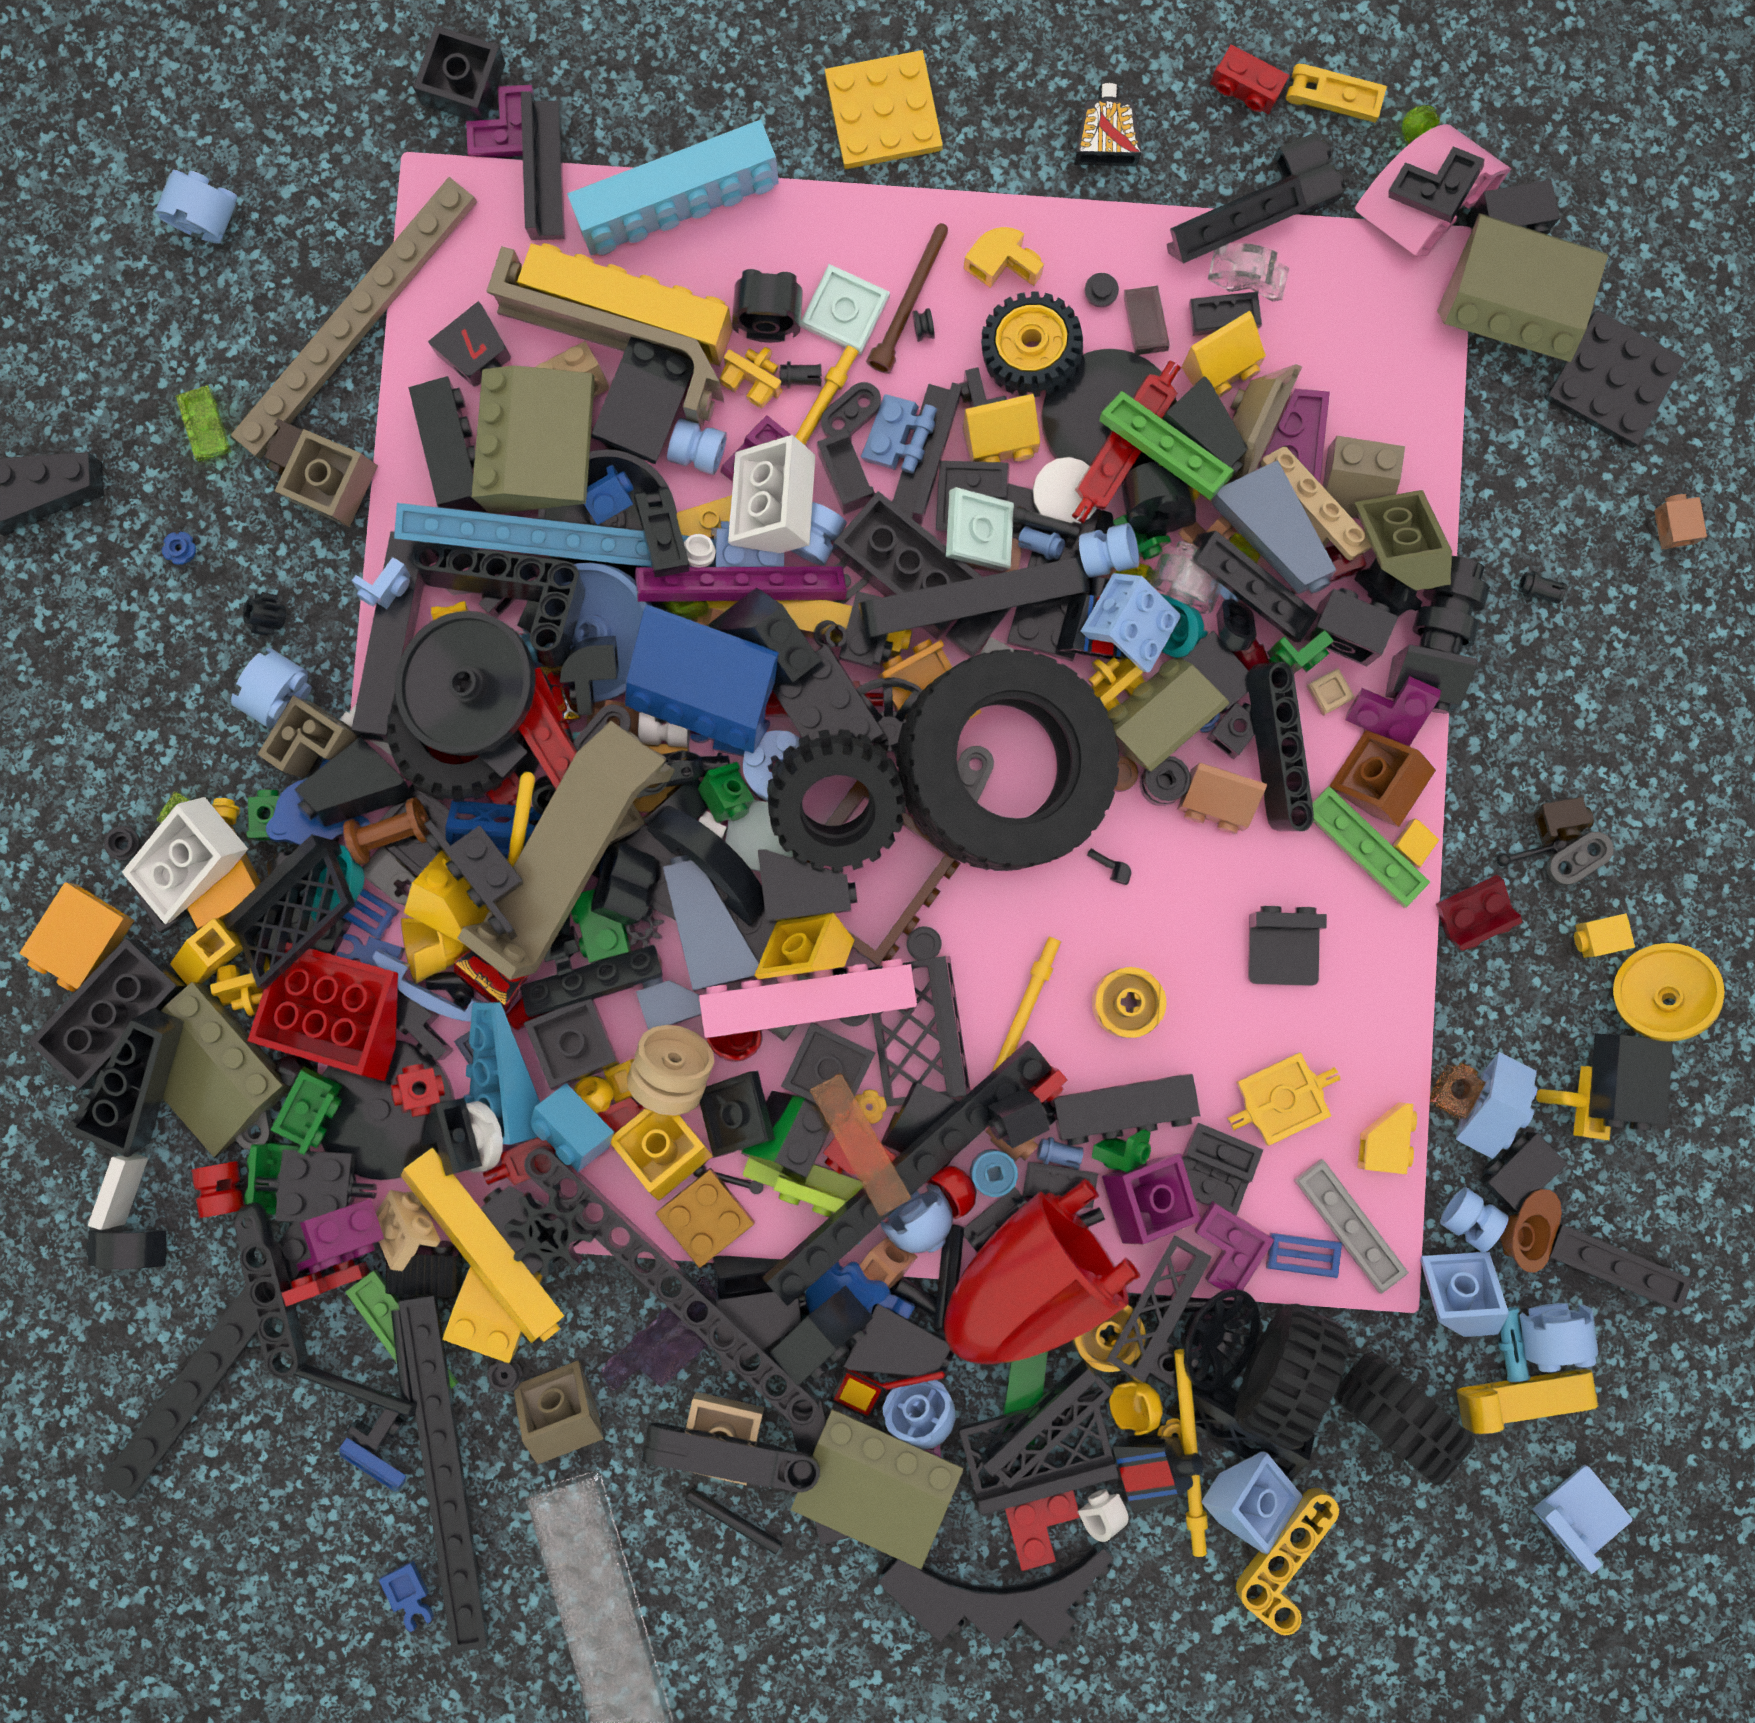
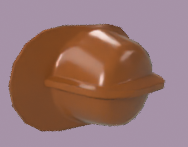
M1539 1189L1533 1192L1525 1200L1520 1212L1508 1217L1507 1226L1500 1237L1503 1254L1514 1258L1518 1266L1526 1272H1538L1544 1268L1549 1260L1562 1214L1561 1202L1554 1192L1549 1189Z

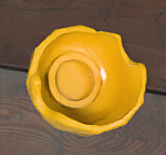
M1134 1380L1115 1386L1113 1388L1114 1392L1109 1396V1406L1117 1426L1122 1430H1135V1435L1148 1434L1156 1430L1161 1422L1163 1406L1158 1392L1148 1383L1139 1384Z

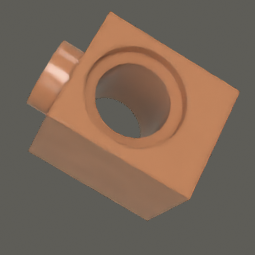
M1686 494L1665 498L1664 504L1654 510L1661 550L1695 545L1707 537L1700 497L1687 499Z
M886 1237L870 1250L859 1266L868 1279L883 1281L890 1289L905 1275L918 1256L915 1253L905 1252L897 1248Z

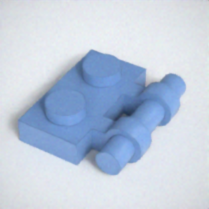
M884 394L861 458L865 462L893 470L896 469L899 458H904L901 469L913 474L917 463L922 462L925 451L923 447L928 434H932L936 422L934 418L938 409L925 404L921 416H916L919 406L915 402ZM910 429L915 430L911 443L905 445Z

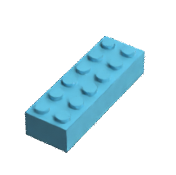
M760 119L567 193L590 255H605L615 250L617 245L628 241L630 243L639 242L645 239L651 232L659 229L662 231L673 229L679 225L680 221L690 217L694 219L702 218L708 215L711 209L722 205L726 207L733 206L739 203L743 197L753 193L760 195L769 192L774 188V185L779 184L776 156Z

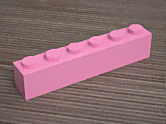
M902 959L881 962L882 969L868 970L867 964L846 967L847 974L834 976L833 970L827 969L811 972L812 979L798 981L797 974L776 977L777 984L763 986L762 979L741 982L742 989L728 991L727 985L706 987L707 994L699 995L705 1038L917 1007L911 964L903 965Z

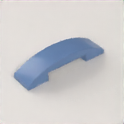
M380 949L373 955V959L378 967L398 973V990L414 1002L435 1013L471 1022L473 1003L483 1002L473 997L467 1009L459 1007L452 1001L404 978L410 964Z

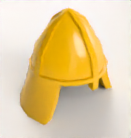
M401 918L403 943L414 984H418L427 977L446 970L447 967L454 965L458 958L470 950L466 945L416 919Z

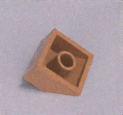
M1200 762L1189 771L1191 775L1190 786L1187 792L1181 796L1177 809L1185 812L1184 818L1197 823H1204L1205 819L1218 823L1217 828L1219 830L1232 834H1237L1238 830L1244 831L1249 828L1267 784Z

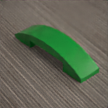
M1048 1351L1030 1358L1010 1362L1002 1415L1030 1408L1042 1398ZM1014 1423L1008 1424L1004 1432ZM1036 1437L1029 1443L1030 1445H1035Z

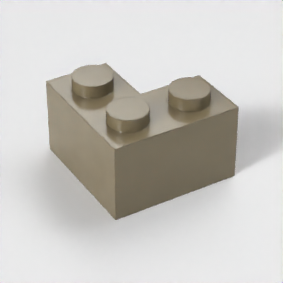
M293 695L258 752V755L282 772L305 779L319 755L327 760H331L358 737L351 730V727L315 703Z

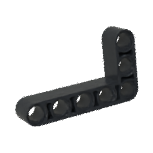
M430 542L423 543L415 549L413 561L422 580L429 586L539 602L530 633V642L537 659L546 667H557L566 660L585 596L583 582L577 567L573 563ZM500 572H504V573H502V574L499 575V576H495L496 574H498V573H500ZM533 577H537L535 580L528 581ZM566 582H571L570 584H568V585H566V586H561V585H563V584L566 583ZM558 612H563L559 616L552 617L554 614ZM548 643H554L548 648H543Z

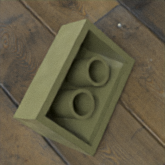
M1423 490L1354 502V508L1382 570L1415 591L1451 585L1452 549Z
M1175 657L1165 662L1160 667L1159 672L1151 679L1138 685L1134 689L1133 694L1122 704L1113 707L1107 716L1112 720L1116 733L1115 741L1118 743L1119 752L1152 772L1230 703L1193 664Z

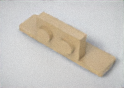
M1282 447L1263 457L1260 462L1262 467L1277 460L1279 461L1324 547L1331 541L1348 560H1353L1372 548L1363 529L1287 447Z

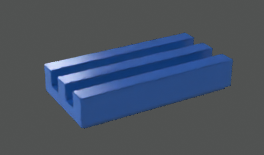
M363 888L360 895L387 913L383 917L357 900L354 908L380 923L376 929L350 912L345 914L343 918L381 940L385 935V930L390 927L394 916H397L399 910Z
M1270 1232L1274 1242L1268 1250L1269 1258L1266 1268L1338 1278L1342 1249L1341 1242ZM1279 1242L1329 1248L1333 1249V1255L1278 1248ZM1277 1255L1332 1263L1331 1269L1277 1262Z
M346 1438L340 1446V1457L392 1491L399 1492L404 1485L406 1475L349 1438Z

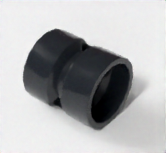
M1169 756L1152 772L1147 769L1143 771L1139 787L1142 795L1148 802L1156 806H1166L1174 803L1187 792L1190 786L1191 775L1188 767L1182 760Z

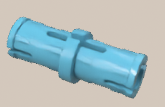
M1508 1307L1509 1315L1500 1330L1501 1341L1498 1342L1499 1350L1504 1353L1508 1376L1507 1381H1527L1530 1379L1525 1358L1518 1315L1519 1309L1517 1307Z

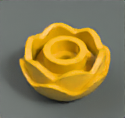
M599 1076L585 1077L573 1089L596 1114L606 1111L614 1097L611 1084Z

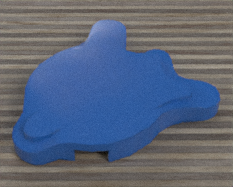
M325 759L322 762L320 768L323 767L330 760ZM304 779L288 786L281 793L276 803L274 815L266 825V833L274 842L286 841L301 845L311 834L336 840L344 836L343 824L345 821L324 827L316 818L310 821L300 811L297 804L301 801L295 788L306 780ZM362 815L351 818L355 819L361 827L371 824Z
M837 1262L806 1290V1303L811 1314L846 1285L871 1314L874 1304L883 1302L889 1296L890 1290L883 1281L868 1279L857 1262H850L844 1268Z

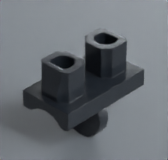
M1377 558L1374 559L1370 568L1358 571L1354 578L1368 592L1367 596L1372 600L1371 602L1386 605L1391 609L1390 613L1396 616H1400L1407 610L1417 611L1422 605V601L1416 596L1418 590L1415 591L1382 570Z

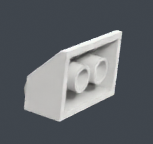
M790 435L735 452L728 543L732 546L776 553L809 546L815 454L795 436Z

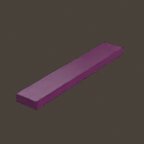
M843 566L689 567V572L656 578L654 577L652 567L635 569L638 602L739 601L756 587L775 600H846L847 594Z

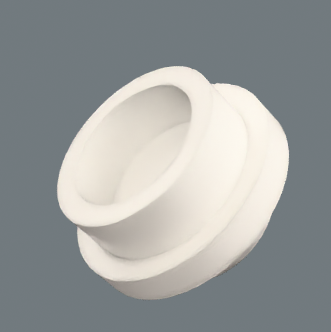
M694 534L684 541L690 566L702 568L714 561L716 549L709 537L702 534Z

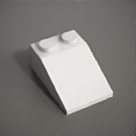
M203 797L177 804L122 873L164 924H168L230 872L248 848L209 801Z

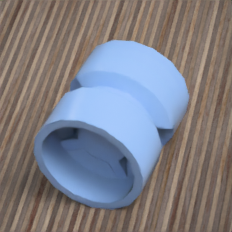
M679 418L670 439L667 460L683 466H687L693 461L694 467L699 471L715 475L724 453L727 432L708 427L701 431L699 423Z
M812 502L809 546L791 551L814 564L825 566L833 550L831 542L836 540L843 532L847 521L831 509Z
M1129 523L1109 527L1107 534H1104L1102 530H1096L1080 535V556L1089 578L1110 574L1113 567L1119 572L1138 568L1140 560L1135 533Z
M1464 1187L1454 1195L1441 1216L1440 1224L1458 1236L1465 1234V1241L1484 1253L1499 1240L1509 1218L1507 1214L1492 1204L1484 1206L1482 1197Z

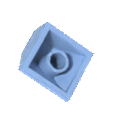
M1490 1252L1422 1256L1420 1261L1438 1322L1463 1337L1498 1335L1509 1312Z
M1260 1452L1219 1473L1201 1503L1220 1525L1262 1553L1269 1554L1303 1496L1269 1454Z

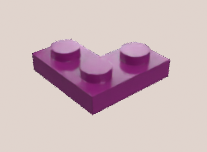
M532 85L498 87L500 119L466 121L468 156L487 158L523 156L521 92L531 91L534 97Z
M1410 676L1394 701L1361 688L1347 712L1346 721L1410 746L1438 702L1441 690Z
M1212 1201L1194 1230L1201 1237L1223 1249L1205 1277L1207 1282L1222 1291L1234 1288L1244 1290L1274 1242L1271 1236Z

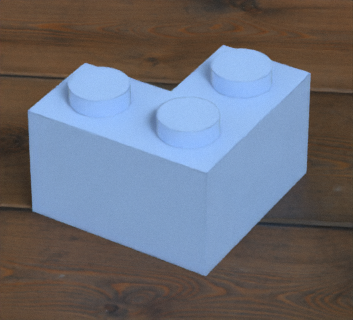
M1498 1052L1481 1073L1477 1097L1460 1116L1456 1140L1492 1159L1495 1158L1502 1148L1508 1149L1520 1127L1526 1128L1534 1115L1531 1104L1538 1089L1534 1086L1536 1070Z

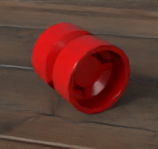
M238 1161L191 1169L194 1189L200 1191V1196L196 1198L199 1218L236 1212L245 1204L243 1190L236 1187V1184L241 1180ZM217 1183L221 1191H216Z

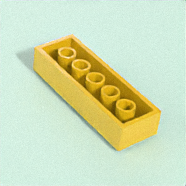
M543 243L542 246L530 244L517 281L519 287L697 339L709 363L717 366L721 365L733 330L729 306H726L725 302L719 298L706 296L704 299L692 295L693 293L689 289L682 286L674 285L673 288L660 285L657 279L651 276L640 275V278L627 274V271L619 266L608 264L607 267L595 264L593 259L585 255L575 254L573 257L562 253L558 247Z

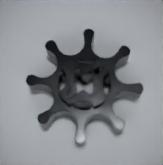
M558 1184L549 1189V1203L547 1205L537 1204L529 1192L519 1198V1203L528 1211L527 1221L521 1222L511 1219L504 1227L507 1232H520L526 1240L525 1247L514 1254V1260L519 1262L527 1253L538 1254L543 1261V1267L540 1272L543 1277H547L553 1271L552 1261L555 1256H561L568 1260L572 1269L578 1268L583 1259L574 1251V1241L584 1240L592 1242L597 1236L596 1230L581 1229L576 1223L577 1214L588 1207V1202L582 1200L573 1209L565 1208L559 1201L561 1186ZM553 1226L556 1232L549 1235L546 1229Z

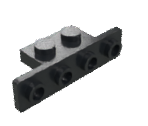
M431 820L425 822L424 825L429 834L424 836V838L436 854L440 851L444 852L450 860L445 865L457 881L464 878L470 886L466 893L479 909L483 905L492 915L487 920L499 936L506 933L511 941L516 938L517 935L514 928L495 904L520 887L523 881L482 827L479 825L450 846Z
M650 945L572 969V972L560 976L556 974L523 984L520 989L525 1012L528 1017H533L591 998L596 999L632 988L634 985L662 977L663 972L657 949L654 945Z

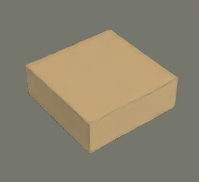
M1339 668L1306 686L1322 715L1335 710L1355 698Z

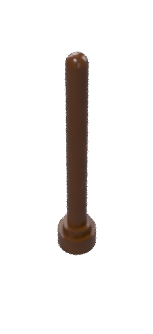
M940 223L935 227L883 342L878 343L877 347L872 348L866 363L879 372L889 374L896 362V351L894 348L947 236L948 227L946 224Z

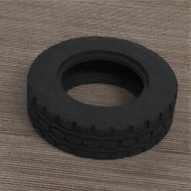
M1010 649L995 650L962 661L934 679L918 695L917 701L913 702L905 717L906 723L902 724L898 738L900 745L896 753V767H899L898 775L904 790L903 795L909 814L913 815L915 818L913 821L924 835L927 834L930 837L929 841L942 852L946 851L949 853L948 856L964 864L967 862L970 866L980 869H992L994 871L1020 870L1059 859L1072 852L1075 847H1079L1091 836V831L1098 828L1106 816L1104 812L1110 808L1115 795L1113 790L1118 782L1119 768L1117 767V762H1119L1118 743L1115 741L1116 733L1112 720L1107 716L1108 711L1100 697L1097 698L1094 694L1093 688L1083 678L1080 679L1077 676L1078 673L1063 663H1057L1056 659L1043 654L1034 655L1033 651L1019 649L1014 650V652ZM1003 705L1020 709L1035 718L1042 725L1053 743L1057 759V774L1054 787L1045 803L1026 818H1007L986 810L971 797L961 780L957 766L958 741L965 724L980 708Z

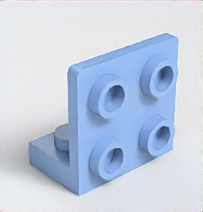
M1113 573L1081 632L1088 639L1114 643L1143 672L1149 673L1178 623L1180 614L1143 576Z
M1587 1465L1581 1466L1532 1509L1577 1564L1591 1574L1602 1566L1594 1554L1632 1522L1631 1516Z

